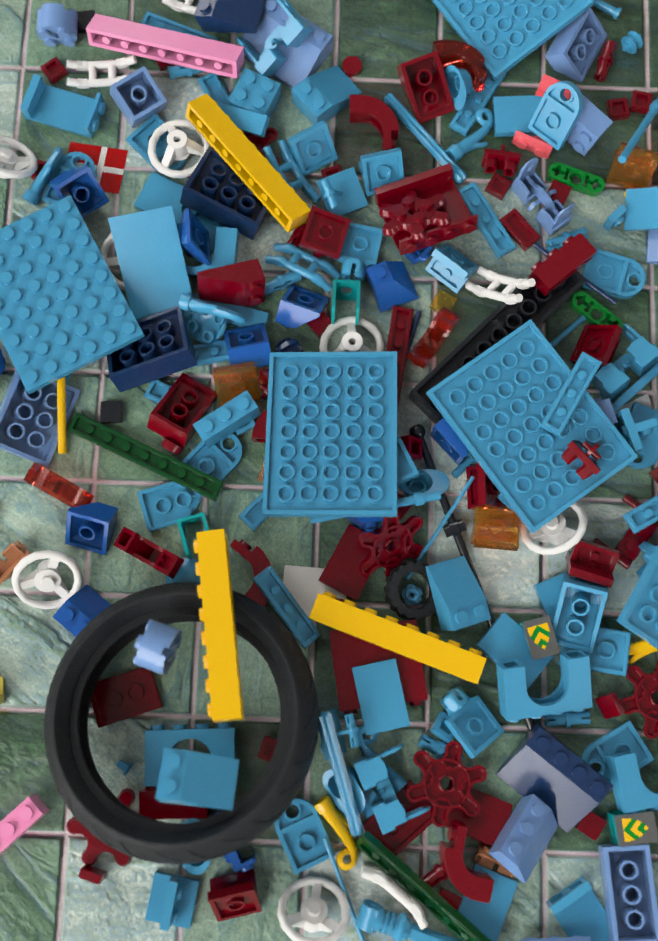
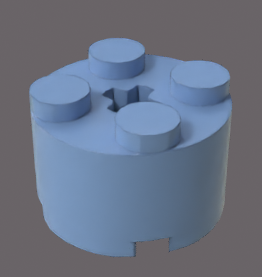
M45 3L42 5V9L38 7L36 33L44 41V44L49 47H55L56 44L74 47L77 40V12L70 8V11L64 9V5L59 3Z
M149 619L144 635L140 634L135 642V648L138 651L133 659V664L159 674H167L175 661L176 656H174L176 648H180L183 632L175 627Z

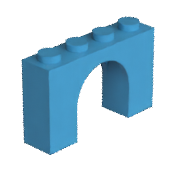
M217 227L215 250L211 257V265H186L188 278L197 277V272L237 263L238 229Z
M581 649L560 652V683L552 694L543 698H533L528 695L525 666L518 659L496 662L500 714L506 721L519 722L524 718L539 719L543 715H562L567 711L581 712L586 708H592L589 656Z
M208 723L195 724V728H187V724H174L173 729H165V725H151V729L145 730V786H158L164 748L174 749L184 739L201 741L208 747L211 755L237 759L236 727H231V723H218V727L209 728Z
M625 751L606 755L617 811L626 814L638 813L643 809L657 811L658 792H651L642 782L636 754Z

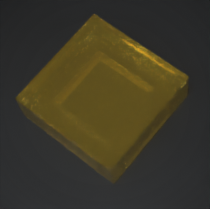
M439 289L429 309L447 318L457 298Z

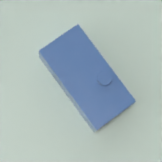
M598 844L609 941H658V908L650 845L639 844L618 847L615 844Z

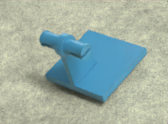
M354 167L316 181L328 212L343 216L368 206Z
M337 708L327 710L331 713L342 754L347 752L343 734L349 735L351 748L361 746L357 733L359 732V727H356L353 713L344 715L347 729L342 730ZM319 724L318 731L321 736V751L325 755V759L330 760Z

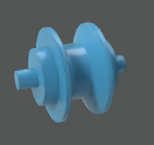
M630 31L627 36L621 39L622 50L629 54L636 53L637 49L643 46L642 35L635 31Z

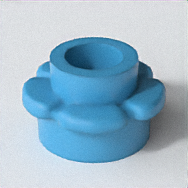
M414 584L407 585L401 592V597L407 605H417L422 600V590Z

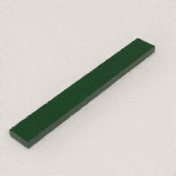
M78 412L67 429L68 432L214 502L217 501L225 485V482Z
M366 830L355 843L356 846L462 941H491L369 831Z

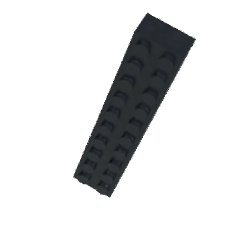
M576 271L546 296L536 286L523 290L517 289L513 294H521L523 300L512 305L503 302L410 391L408 398L436 425L444 417L426 395L427 391L530 319L538 329L541 328L582 288L587 279Z

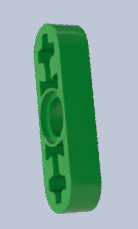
M560 162L551 164L547 172V178L550 182H553V179L572 187L571 190L591 197L599 196L605 187V182L601 177ZM555 170H558V171H559V175H558V176H555V175H554V174H555ZM576 175L581 179V182L575 184L571 181L570 177ZM593 183L597 184L596 190L592 188Z
M580 291L571 298V309L580 316H585L586 321L591 325L615 324L623 329V322L587 293ZM583 299V303L580 306L577 305V301ZM589 304H590L591 307H590L589 310L586 312L585 309H586V308L589 306ZM591 311H600L602 314L601 319H594L591 316ZM607 317L608 320L604 324H601L603 320Z

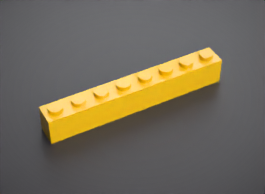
M207 93L188 102L185 117L283 228L290 232L304 224L311 211L307 203L296 194L295 190L282 178V175L272 167L268 159L257 150L256 146L247 139L242 130L223 112L217 102Z
M224 529L196 532L197 540H193L195 554L198 553L199 562H195L196 575L200 576L201 585H197L198 598L202 599L203 607L199 608L200 621L204 622L205 631H201L202 645H206L207 654L203 655L204 668L208 669L209 678L205 679L206 692L210 693L211 703H207L208 717H212V721L215 723L243 720L245 718L227 533Z
M324 591L323 594L318 593L309 616L310 620L471 683L478 684L487 659L481 656V651L469 648V651L460 648L461 644L448 640V643L439 640V635L429 631L427 635L418 632L419 627L408 623L406 627L397 624L399 620L388 615L385 618L377 616V611L365 607V610L356 608L357 603L347 599L343 603L336 600V595Z

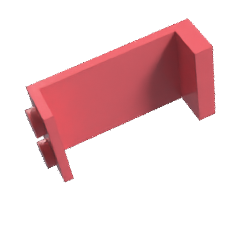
M544 74L535 95L543 97L547 88L559 82V80ZM565 88L564 96L570 100L571 92ZM516 130L512 140V144L518 148L526 149L533 152L536 156L548 159L553 149L550 144L539 136H529Z

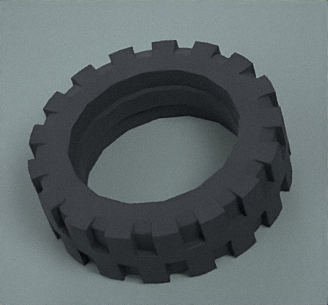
M421 561L401 563L390 571V576H387L385 580L387 582L386 586H384V592H386L385 600L389 603V608L396 612V615L405 619L419 620L431 616V613L436 612L425 568L429 564H424ZM410 572L423 575L429 586V597L426 603L416 609L405 606L398 594V586L402 577Z

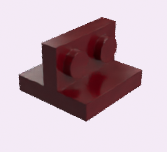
M312 206L299 246L312 250V255L320 258L322 255H326L338 260L351 220Z
M585 325L570 361L575 364L581 353L585 352L602 362L596 372L597 374L603 366H607L612 361L621 341L619 336L623 329L619 325Z
M478 462L477 466L466 467L467 482L471 476L475 477L467 490L468 509H506V505L497 498L500 494L499 490Z
M581 539L573 547L572 551L568 550L566 554L568 575L611 588L614 582L612 573L620 552Z
M254 869L243 873L237 872L209 879L210 891L207 892L208 901L218 922L262 912Z

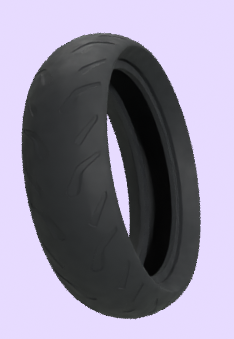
M195 582L167 583L153 586L128 595L99 613L76 636L62 657L50 685L44 715V742L50 772L59 794L75 818L92 835L115 850L140 860L161 864H190L216 859L236 851L263 834L281 817L301 789L309 772L318 738V696L309 663L301 647L291 632L270 611L251 598L232 590L236 634L248 641L263 656L273 674L280 700V729L273 756L266 770L253 788L233 805V810H224L207 819L183 824L168 823L143 816L122 803L106 786L93 761L88 739L89 708L96 685L102 673L118 652L140 634L145 633L149 619L166 625L177 622H201L199 608H202L203 604L202 599L198 598L197 585H201V583Z

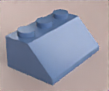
M591 8L557 33L545 55L555 71L578 82L583 81L607 37V33Z
M534 794L521 797L488 852L523 883L527 882L558 827L552 809Z

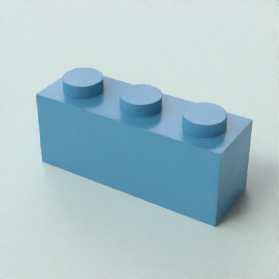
M246 390L194 423L193 426L207 448H210L249 423V421L260 416L261 413Z

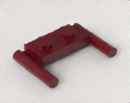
M625 494L622 498V501L633 509L641 505L640 502L628 494ZM658 521L636 534L632 532L630 527L627 529L614 548L620 552L617 560L619 565L626 570L631 566L632 562L641 552L638 546L644 541L648 542L658 527ZM598 538L592 541L593 543L609 547Z

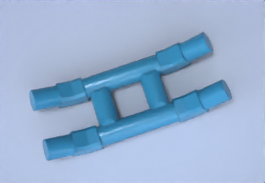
M286 138L278 141L282 157L286 162L278 166L276 157L273 155L271 146L263 147L269 163L282 175V178L294 190L302 187L305 195L316 204L321 201L322 198L315 192L316 190L311 184L308 183L295 162ZM292 170L297 180L289 183L283 173Z
M275 243L274 250L292 255L290 260L278 255H266L265 263L274 264L282 268L285 267L311 280V282L317 284L327 293L333 286L316 272L318 267L334 279H338L341 275L330 262L315 257L289 243ZM300 258L311 263L308 269L297 265Z

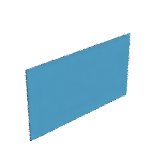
M172 206L108 218L129 306L136 321L178 306L183 293L192 295ZM183 310L186 323L190 318L192 310L190 312Z

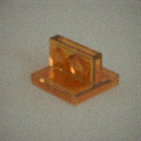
M621 142L618 150L616 149L614 152L612 166L607 175L606 182L627 189L647 188L658 164V153L635 146L626 162L620 163L618 157L627 145V143Z
M254 361L212 368L219 406H223L246 390L254 401L260 400Z
M475 506L470 544L477 548L517 551L519 547L517 514L509 509Z

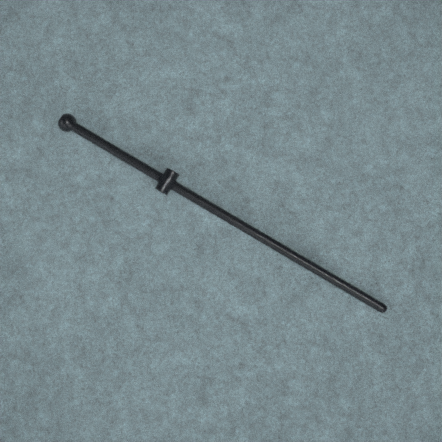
M421 424L412 426L409 429V435L423 439L422 457L427 469L436 470L424 439L426 433L424 426ZM444 492L441 494L439 501L446 515L451 506ZM452 513L447 520L448 524L443 526L447 538L454 537L460 555L465 556L483 591L461 532L467 531L463 519L456 521ZM487 601L491 619L486 620L488 628H490L495 619ZM524 718L529 732L535 725L532 718Z

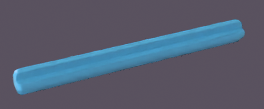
M388 93L384 97V103L442 166L451 164L453 179L459 184L462 183L467 177L466 173L393 93Z
M322 711L318 715V720L349 830L352 836H360L363 826L332 716L329 711Z

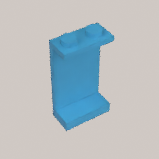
M33 74L20 110L25 119L92 138L94 132H97L99 128V119L101 114L105 113L106 103L101 93L97 92L95 99L46 85L42 76Z
M583 876L545 902L568 937L581 935L583 937L590 936L591 941H609L606 911L593 893V888Z

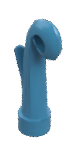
M480 108L476 112V119L482 125L481 128L445 150L455 163L466 153L488 146L487 142L479 141L486 136L493 126L494 118L489 109ZM482 114L486 116V120L482 118Z
M57 147L30 188L24 192L22 198L37 206L40 196L63 155L62 147Z
M183 293L180 297L179 309L206 313L230 319L237 324H245L247 322L244 315L234 310L197 299L193 295Z
M362 725L359 728V732H357L361 744L359 748L365 758L377 754L369 744L375 742L378 733L371 734V738H364L365 728ZM382 759L396 794L407 784V781Z

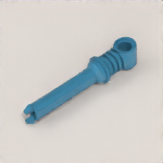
M369 899L363 900L355 921V925L361 930L368 933H376L379 930L381 934L384 933L387 936L390 934L394 941H404L406 939L411 941H462L429 928L420 929L418 924L411 922L406 913L395 914V912H390L387 909L384 911L383 906Z

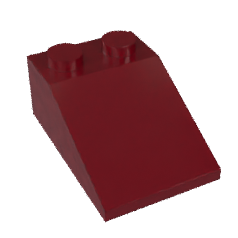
M438 50L396 66L404 93L415 119L419 123L455 110Z
M258 258L197 272L198 296L201 300L243 307L256 306L265 302V276Z
M182 373L150 413L147 428L184 448L196 432L193 424L205 417L217 398L218 392Z

